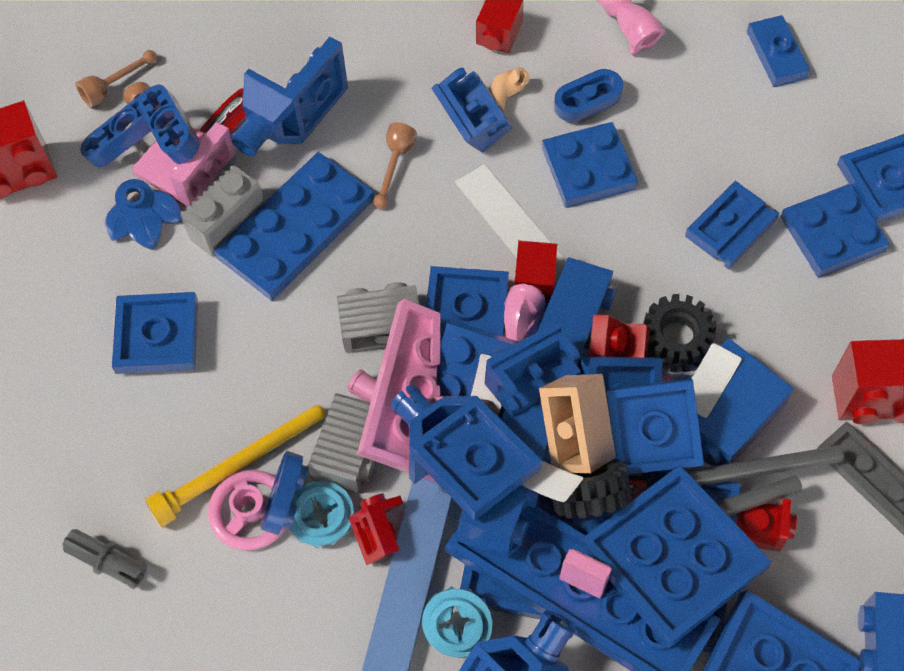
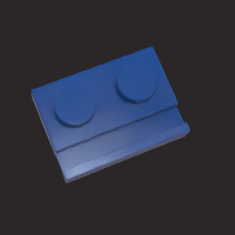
M735 180L687 228L685 237L714 259L719 258L725 263L724 266L730 269L774 224L779 212L775 209L772 211L765 206L766 202Z

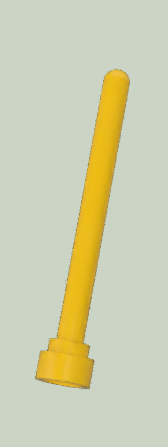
M314 405L173 492H170L168 489L161 493L158 490L144 499L161 528L176 519L175 514L182 511L180 506L321 421L325 417V409L320 405Z

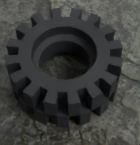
M672 294L671 302L668 301L666 296L661 297L658 305L654 302L644 317L643 324L650 327L647 357L662 358V369L665 363L671 364L669 372H677L678 366L683 367V372L690 371L692 364L696 368L699 367L716 336V321L711 322L713 313L711 310L703 312L705 304L700 300L696 306L693 305V296L686 295L685 301H680V294ZM668 323H682L692 330L693 339L687 344L673 343L665 338L663 328Z
M613 459L592 473H572L583 477L582 482L565 502L552 499L555 513L559 516L566 515V518H573L576 515L579 518H587L591 514L597 517L602 516V512L613 513L616 511V508L622 509L627 506L626 503H631L632 501L627 466L624 461L619 462V459Z

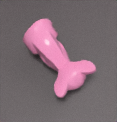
M596 0L603 6L609 17H617L620 30L629 40V52L632 55L637 54L645 47L650 48L654 46L656 41L665 33V28L657 18L645 8L631 3V0Z
M519 284L510 288L504 302L506 338L520 342L536 333L539 322L543 319L547 309L545 297L539 289L527 284Z

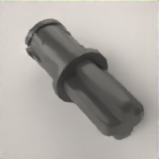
M72 529L63 541L62 546L65 553L92 566L95 574L105 573L128 585L131 589H135L144 578V574L140 572L147 571L148 565L146 563H141L118 551L116 544L109 542L106 545L78 529Z

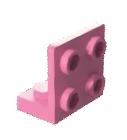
M218 122L205 133L192 127L199 138L200 146L196 155L185 163H174L160 149L157 141H155L133 166L132 172L134 176L162 192L168 193L185 205L192 206V201H197V196L203 194V191L210 186L236 154L231 142L229 129Z

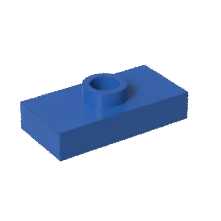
M783 15L749 23L747 34L773 87L808 78L810 69Z

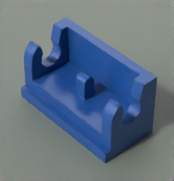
M462 67L452 72L441 83H436L431 89L465 142L483 153L510 131L513 126L480 76L475 71L465 76L467 72Z
M555 322L487 359L484 384L508 414L513 417L541 401L539 388L566 375H581L580 369L574 362L581 358L574 344L561 331L560 325Z

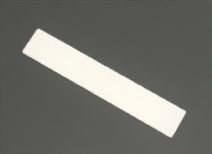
M485 164L455 181V184L516 258L518 240L551 243ZM558 251L554 290L566 263V260ZM602 311L601 315H609L613 317L609 311Z

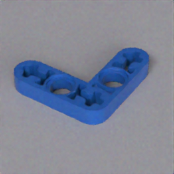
M157 84L145 90L90 133L82 142L80 151L92 165L98 168L104 167L149 132H152L160 149L174 163L181 164L189 161L196 155L199 150L200 141L177 99L163 85ZM173 119V121L167 127H165V125Z

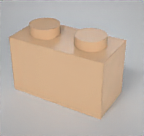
M603 374L566 375L539 388L552 466L569 473H592L616 458Z

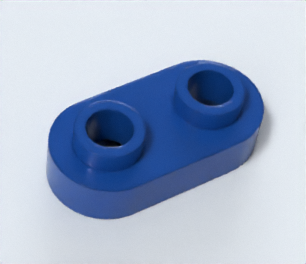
M599 69L561 86L556 91L554 111L559 118L568 122H577L592 116L620 101L623 80L618 73L609 69ZM600 91H606V92H608V93H607V94H601V93H599V92H600Z
M288 450L284 453L262 519L261 530L279 535L282 528L290 529L297 510V505L291 503L295 489L301 490L308 472V466L302 465V455Z

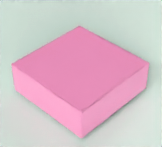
M569 549L563 561L559 579L600 599L612 568L575 549Z

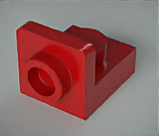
M593 315L589 356L647 357L650 327L645 324L623 323L609 315Z
M384 493L369 497L360 502L361 510L348 517L366 565L380 561L399 551L395 528L388 521L386 513L403 504L401 495L389 499L385 498Z
M782 498L778 505L766 503L737 513L736 525L759 549L780 552L787 540L794 539L797 514L791 513V499Z

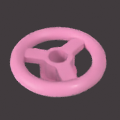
M246 470L229 476L219 484L212 494L208 508L210 526L219 540L232 548L248 551L266 547L283 534L285 528H282L279 535L265 532L251 538L237 536L247 523L263 518L267 506L261 491L247 483H261L272 489L275 476L264 471ZM234 489L229 497V506L234 518L225 527L221 518V506L227 494ZM246 504H255V507L251 511H242L243 507Z

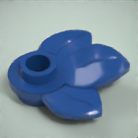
M130 179L120 184L115 193L116 204L107 213L105 226L112 241L119 240L129 234L139 245L154 250L161 236L162 223L174 224L181 222V209L175 199L168 193L152 191L146 182ZM131 192L141 194V198L136 202L127 200Z

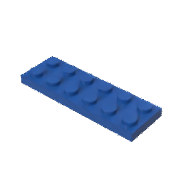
M537 505L535 509L527 507L524 518L529 520L524 540L521 546L513 544L508 559L458 542V529L445 545L446 553L541 614L545 610H549L565 618L568 622L564 627L567 624H571L576 630L574 635L630 671H690L721 620L713 614L710 615L671 648H668L609 580L599 599L559 579L563 561L569 549H575L587 555L579 546L581 539L585 535Z

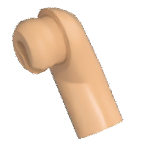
M516 67L513 70L496 76L492 81L490 93L503 112L505 111L507 98L521 92L528 84V72L524 68Z

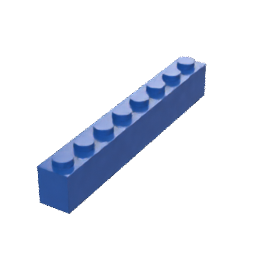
M568 257L537 332L557 322L561 327V331L577 348L580 356H589L593 315H601L603 310L610 311L615 299L617 289L610 287L613 271ZM581 358L574 362L581 371ZM541 401L513 417L505 410L501 420L542 461L552 465ZM520 485L475 521L463 510L459 520L458 542L508 559L513 544L521 546L529 524V520L524 518L528 506L536 508L540 494Z

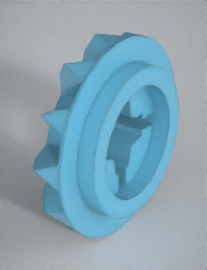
M315 481L304 485L300 491L297 490L294 493L291 503L297 505V510L290 531L300 543H306L318 549L322 545H335L341 537L349 533L351 524L348 517L354 514V507L350 496L342 487L328 481ZM314 501L324 511L332 510L327 515L328 527L326 528L318 520H309L315 515L313 510L315 508Z
M451 586L445 591L438 594L435 593L428 602L422 616V627L428 642L437 651L450 657H467L476 643L489 640L493 627V614L490 613L485 598H480L470 588L464 590L455 589ZM454 606H456L461 617L472 619L465 623L462 637L460 636V631H457L455 624L445 622L451 619Z

